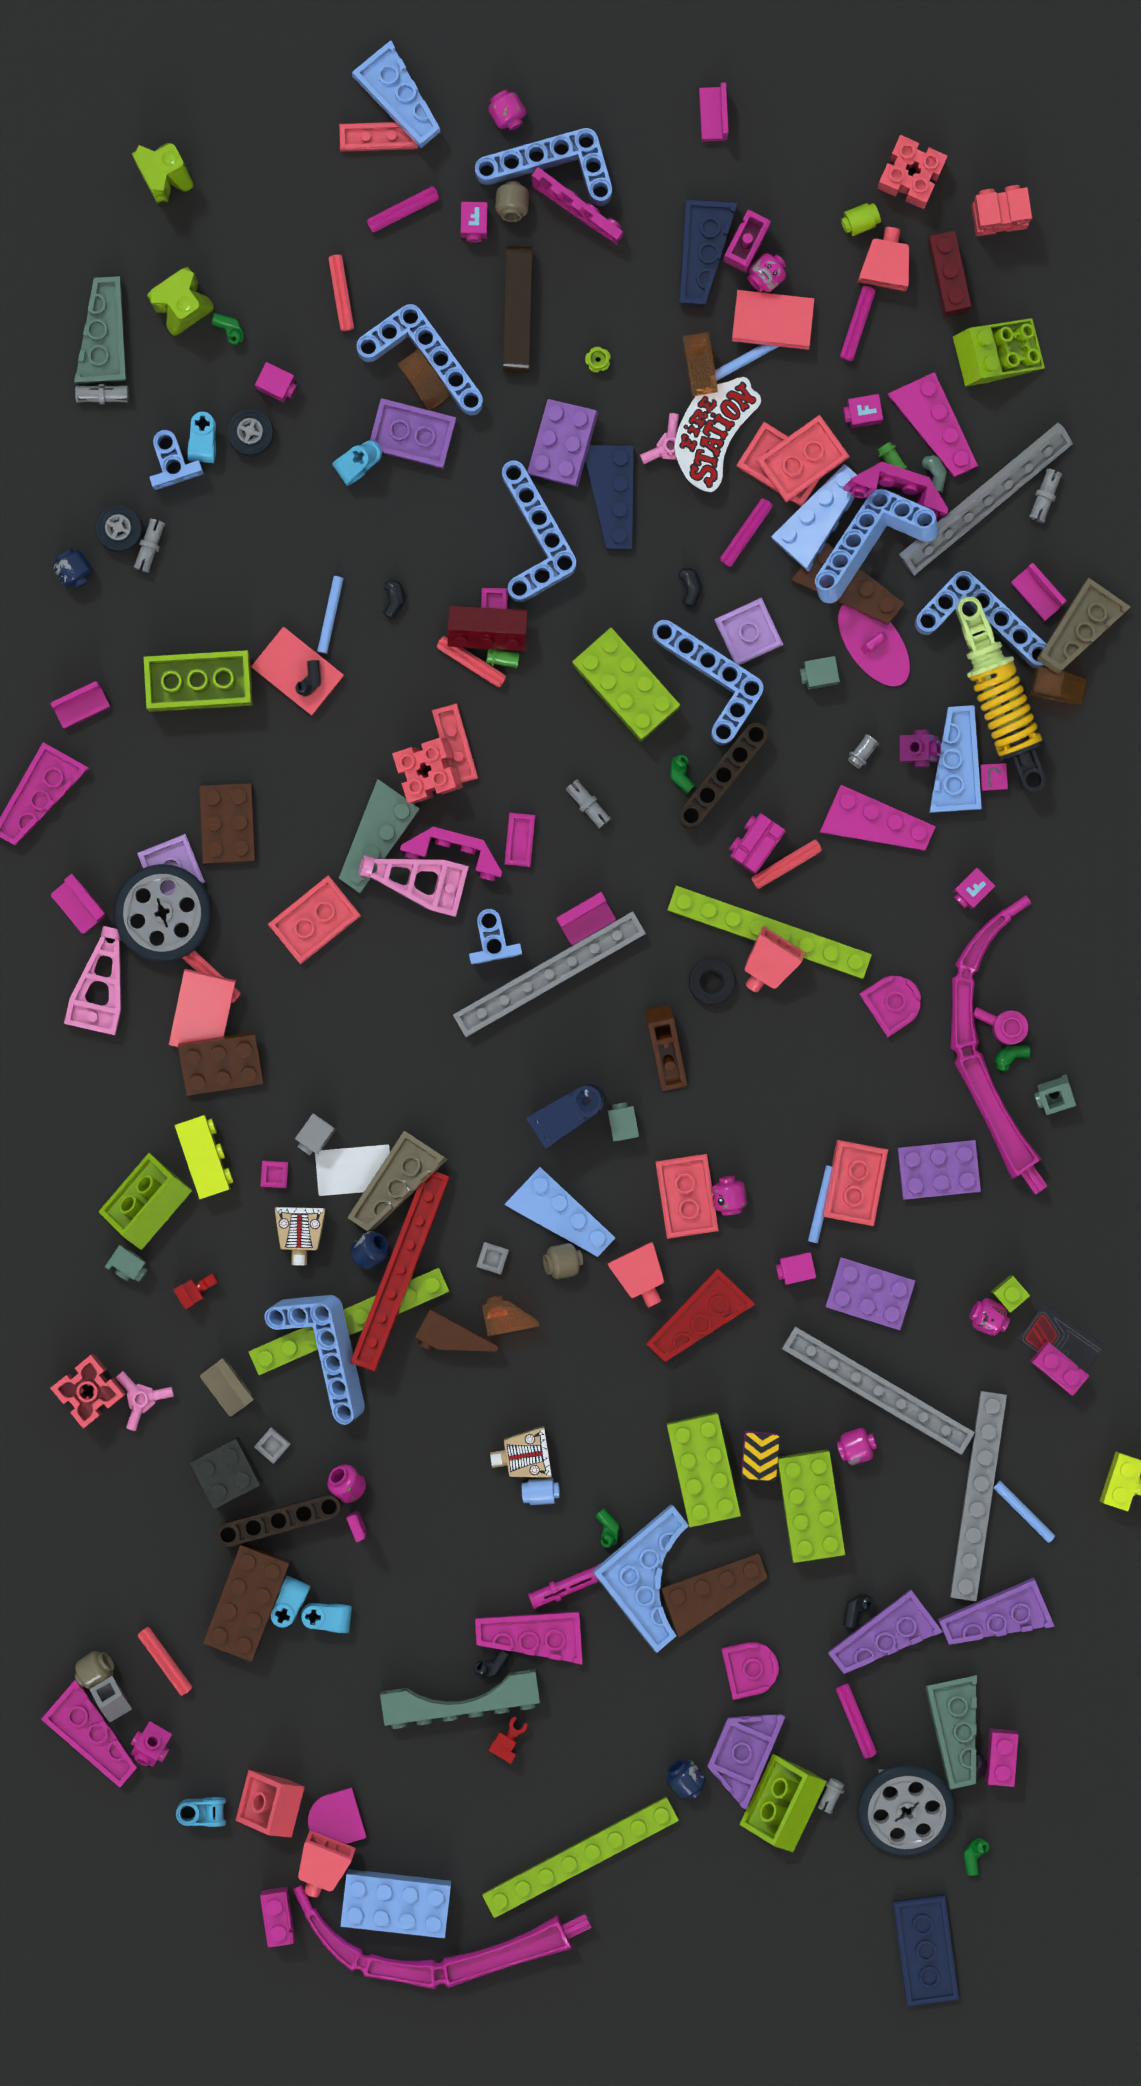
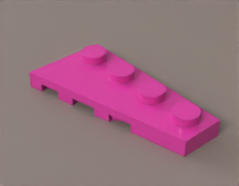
M537 167L532 174L533 188L618 245L623 237L622 226L611 218L607 220L595 206L589 203L586 204L577 194L566 189L554 178Z
M935 372L887 394L889 399L899 408L901 414L916 429L918 435L933 450L935 456L940 458L944 467L953 478L978 467Z
M43 742L0 817V837L16 846L89 768Z
M840 785L819 833L925 851L936 826Z
M579 1611L475 1618L476 1642L479 1646L582 1664Z
M76 1679L42 1717L41 1720L119 1788L138 1767Z

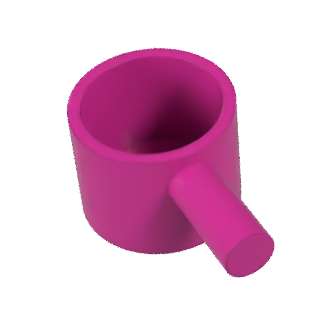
M976 1007L973 1012L974 1018L992 1025V1033L995 1039L1002 1044H1017L1027 1035V1020L1017 1011H1006L995 1016Z

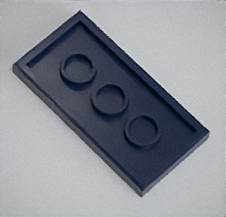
M945 1895L893 1901L907 2007L959 2000Z

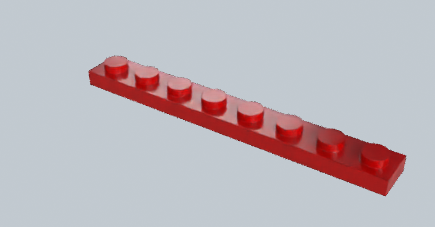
M435 1171L417 1188L350 1361L352 1364L376 1372L448 1186L449 1176Z

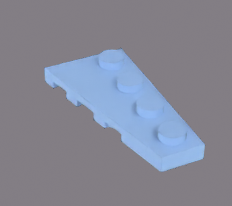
M391 40L352 72V77L420 148L440 133V127L425 100L422 99L415 82L408 74L406 66L398 56Z
M845 464L771 536L774 542L808 572L813 566L812 562L817 554L821 553L825 547L827 538L837 528L842 514L849 509L855 499L851 493L843 491L844 485L857 475Z
M974 705L948 707L929 813L981 810Z
M541 1167L504 1204L597 1257L615 1239L604 1226Z

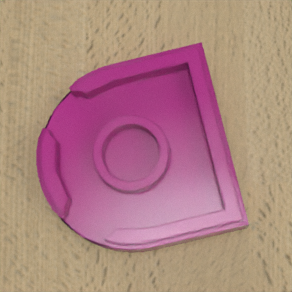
M902 976L885 977L859 994L886 1037L912 1022L916 1018L921 1006V995L918 988L911 980Z
M745 1642L721 1648L733 1700L764 1693L776 1681L779 1673L778 1661L773 1651L766 1645L759 1642Z
M352 1787L323 1795L311 1807L308 1816V1825L311 1831L344 1844L367 1838Z

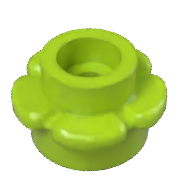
M594 347L586 354L585 362L593 372L605 371L610 366L609 360L611 356L606 349ZM597 357L601 359L600 362H596Z

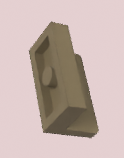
M225 1357L200 1375V1378L230 1417L255 1399Z

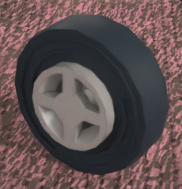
M247 409L233 416L228 424L227 435L230 444L237 452L242 455L255 456L269 448L273 441L274 430L272 422L267 415L259 410Z
M122 505L110 506L104 510L98 517L95 527L97 538L101 544L108 550L115 552H124L135 547L141 539L143 530L141 520L136 512Z

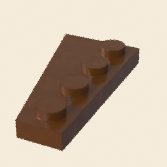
M825 542L826 545L822 552L818 553L812 562L813 566L808 572L801 567L791 579V582L804 586L818 594L815 578L834 548ZM860 568L842 596L836 601L885 625H889L904 606L901 600Z
M759 1552L661 1587L678 1638L768 1578Z

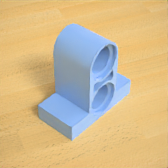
M161 430L154 436V448L163 471L149 477L154 490L204 474L199 460L185 464L179 443L172 432ZM164 438H170L173 440L172 446L166 450L159 447L160 441ZM173 462L181 464V469L176 474H170L167 470L168 466Z
M492 909L483 910L477 918L483 951L469 954L471 965L522 955L520 944L506 946L499 914ZM487 914H492L497 919L496 925L492 928H486L482 925V918ZM489 941H500L502 944L501 951L496 954L490 953L487 950Z

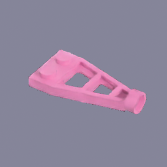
M364 855L360 863L359 875L378 881L428 910L456 917L469 866L447 860L375 859ZM374 864H376L377 870L372 873ZM392 867H403L410 870L406 885L396 883L389 878ZM432 871L437 874L438 878L432 895H426L416 889L414 882L417 873Z
M103 926L101 937L69 999L64 1024L116 1035L122 1010L121 939L117 929ZM106 937L115 939V942L108 943ZM101 956H109L113 961L110 977L99 976L94 972L98 959ZM101 981L107 984L109 988V1001L106 1005L89 1003L86 1000L85 995L93 982Z

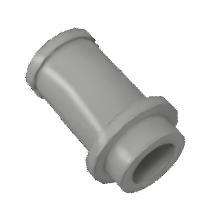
M866 734L854 752L849 753L848 761L860 769L867 764L866 760L879 743L873 737Z
M830 1778L829 1782H826L827 1787L817 1804V1807L822 1810L828 1801L824 1812L832 1814L840 1794H843L845 1791L843 1789L844 1784L834 1778Z

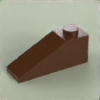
M670 1004L644 1010L662 1091L687 1086Z
M432 1309L429 1310L415 1336L419 1339L418 1344L429 1351H432L434 1347L438 1350L496 1352L499 1348L495 1343Z

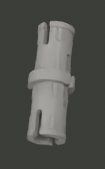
M99 384V386H76V403L99 402L100 405H105V402L128 403L129 389L128 386H105V384Z
M1053 469L1046 470L1041 488L1036 491L1035 496L1037 498L1029 515L1030 519H1037L1036 521L1040 523L1045 522L1051 502L1055 501L1056 496L1054 494L1062 477V473L1058 471L1054 473L1055 470Z
M151 518L149 519L144 539L140 540L139 545L141 548L133 568L140 570L143 561H145L142 570L146 573L150 572L149 569L155 551H159L160 546H158V543L166 525L159 521L154 531L157 521Z
M578 779L565 789L580 805V811L582 813L585 811L597 825L598 829L611 819L596 802L597 798L591 796Z

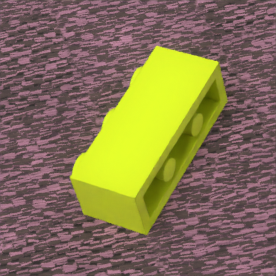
M203 1115L175 1125L199 1199L230 1190V1184L234 1182L229 1168L224 1169L221 1160L225 1158L223 1148L220 1143H215L213 1134H216L217 1131L213 1120H208L207 1116Z

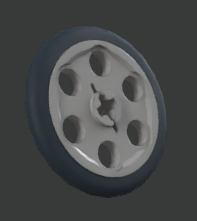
M157 864L147 866L135 872L125 881L117 894L113 917L119 937L130 951L150 961L170 962L189 955L200 946L211 924L212 908L210 897L204 885L196 876L186 869L175 865ZM167 880L175 884V891L170 895H165L161 891L162 883ZM143 888L149 890L151 894L149 901L146 903H140L136 898L137 892ZM184 898L193 899L195 906L192 911L183 912L181 910L180 903ZM157 899L160 900V904L165 910L169 909L170 913L166 914L167 928L165 921L161 917H156L160 907ZM135 914H141L145 918L144 926L139 929L131 925V918ZM180 923H185L189 927L188 935L183 938H179L175 934V927ZM155 931H160L164 934V942L159 946H154L150 942V936Z
M913 1764L896 1765L876 1774L866 1784L857 1806L858 1822L865 1837L876 1848L891 1855L902 1857L916 1856L935 1848L947 1837L954 1823L956 1802L952 1790H949L946 1781L936 1772ZM920 1782L923 1785V1789L919 1793H912L908 1789L911 1783ZM889 1786L897 1789V1794L891 1798L883 1795V1790ZM931 1800H935L940 1804L939 1808L933 1812L925 1809L926 1803ZM905 1806L907 1809L911 1807L912 1813L909 1815L906 1812L902 1814V1807ZM880 1809L888 1812L887 1818L882 1821L876 1820L873 1817L874 1813ZM925 1823L930 1826V1831L923 1835L917 1833L916 1827L919 1824ZM894 1828H901L905 1831L900 1839L892 1838L890 1832Z

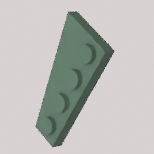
M120 276L99 277L93 280L88 315L78 358L77 373L74 379L75 384L127 381Z
M377 779L339 879L361 894L371 878L359 875V867L363 856L385 859L420 808L413 803H407L406 798ZM374 864L372 873L377 870L376 864Z
M977 1675L925 1687L949 1790L976 1784Z

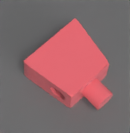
M885 227L883 240H872L858 283L900 291L907 290L909 284V245L898 243L900 229Z
M763 926L744 968L751 975L746 982V986L754 992H759L764 983L773 989L777 988L801 964L805 952Z
M652 1242L607 1263L631 1298L641 1294L648 1308L662 1301L655 1287L665 1282Z
M310 1830L304 1844L298 1875L301 1881L307 1883L304 1892L308 1896L318 1897L321 1889L329 1892L333 1891L350 1865L356 1848Z

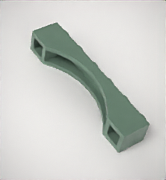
M536 1669L511 1672L490 1691L463 1701L446 1702L433 1700L421 1696L408 1688L381 1691L380 1693L384 1725H391V1729L406 1727L407 1722L414 1721L417 1722V1725L430 1724L432 1719L442 1718L443 1721L457 1720L458 1715L468 1714L469 1718L480 1717L484 1715L483 1711L494 1710V1714L510 1712V1707L520 1706V1710L536 1708L535 1704L540 1703Z

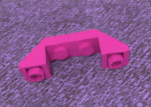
M880 462L854 476L843 487V491L851 493L854 497L867 498L877 489V484L879 483L883 487L900 489L907 495H917L916 503L934 511L937 522L948 513L946 504L929 477L885 462Z
M432 827L402 844L400 851L405 853L404 857L408 859L426 858L431 839L436 840V845L450 848L451 844L461 846L460 851L475 855L476 851H480L476 866V872L480 873L479 878L495 881V877H502V871L486 843L478 838Z

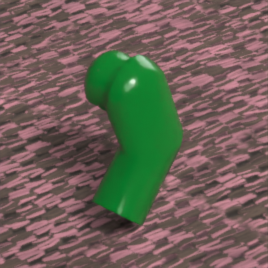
M214 313L212 325L225 329L228 341L231 344L237 345L241 343L244 339V332L239 321L236 318Z
M678 755L671 761L670 778L688 794L695 784L686 776L689 763L688 758L685 755Z
M1006 1045L996 1055V1068L1004 1072L1010 1068L1009 1065L1015 1058H1029L1030 1045Z
M603 1508L595 1517L603 1525L600 1542L603 1547L610 1548L618 1541L620 1526L609 1512Z
M977 1838L964 1850L963 1855L967 1876L979 1874L977 1860L984 1852L987 1853L989 1850V1843L986 1840Z

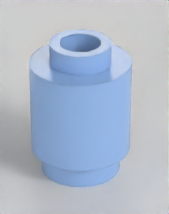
M554 1478L528 1479V1482H522L523 1503H530V1505L555 1504V1498H560L559 1482L554 1483Z

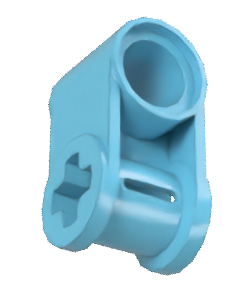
M198 412L191 419L188 462L199 460V462L215 463L216 422L207 412ZM206 419L210 426H206L204 431H202L197 424L202 423V420Z
M369 440L362 445L352 447L348 452L336 459L332 465L344 483L349 486L363 477L365 472L381 459L382 450L377 442Z
M288 1575L286 1576L271 1612V1620L277 1627L283 1628L293 1623L308 1595L310 1585ZM285 1608L288 1610L287 1615L290 1616V1619H285L281 1622L279 1621L280 1616L277 1614V1611H282Z
M309 1603L302 1610V1622L310 1629L349 1633L352 1606ZM311 1610H316L317 1615H321L320 1618L315 1619V1622H310V1618L306 1616V1614L311 1613Z
M226 1798L184 1799L177 1807L176 1818L179 1823L185 1826H225L226 1820L223 1819V1804L226 1803ZM185 1806H191L196 1814L192 1818H185L181 1814V1809ZM213 1807H215V1817L213 1816Z

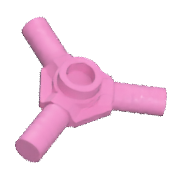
M669 414L667 433H664L656 444L657 447L640 454L643 464L659 457L677 460L674 446L678 431L679 414Z
M124 1371L116 1377L128 1391L129 1408L132 1409L126 1426L127 1429L136 1431L141 1414L151 1408L156 1400L174 1397L172 1387L153 1390L141 1384L136 1385Z

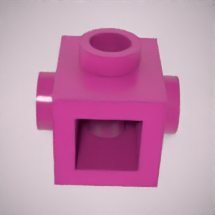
M149 1721L143 1733L138 1730L133 1738L131 1745L134 1746L131 1755L134 1756V1759L139 1764L154 1767L157 1760L163 1762L170 1750L166 1745L172 1734Z

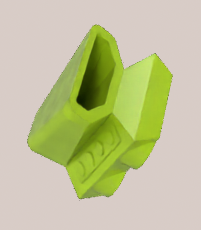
M166 143L156 151L139 145L137 150L131 153L157 204L162 201L168 202L171 185L183 192L193 188L194 184L178 150L172 143Z
M189 267L179 270L153 288L147 295L156 313H167V329L174 336L186 330L214 309L212 301L207 296L196 292L198 281Z

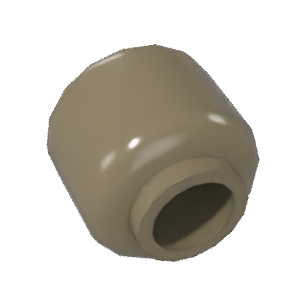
M508 181L501 185L496 191L495 210L497 214L508 222L521 220L522 217L527 215L529 210L528 189L517 181Z
M570 1243L549 1247L547 1253L543 1255L545 1272L557 1280L577 1275L580 1265H583L581 1251L576 1250Z
M92 1651L76 1663L75 1679L80 1686L91 1689L113 1676L114 1663L105 1652Z

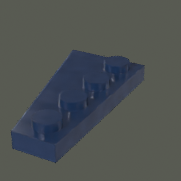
M686 200L679 305H706L738 203Z
M589 445L585 459L606 550H632L634 446Z

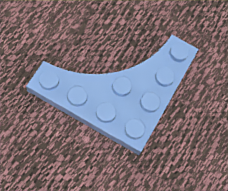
M669 1505L592 1571L656 1653L676 1637L666 1619L660 1602L661 1567L667 1551L669 1552L675 1540L689 1526L673 1505Z

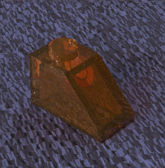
M709 333L683 336V352L692 397L718 392Z
M419 349L398 363L399 371L429 411L450 396L436 372Z
M1039 666L1035 671L1030 695L1081 706L1087 680L1064 671L1057 674L1050 668Z
M502 1296L487 1298V1303L482 1304L488 1336L539 1326L538 1319L510 1300H502Z

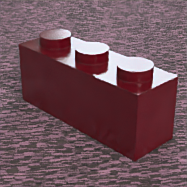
M955 231L929 236L927 244L943 318L968 313L971 303Z
M449 607L448 647L525 651L527 610Z

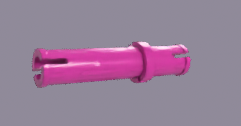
M600 1564L559 1582H549V1586L528 1593L533 1608L536 1609L554 1600L558 1602L563 1596L599 1582L592 1571Z

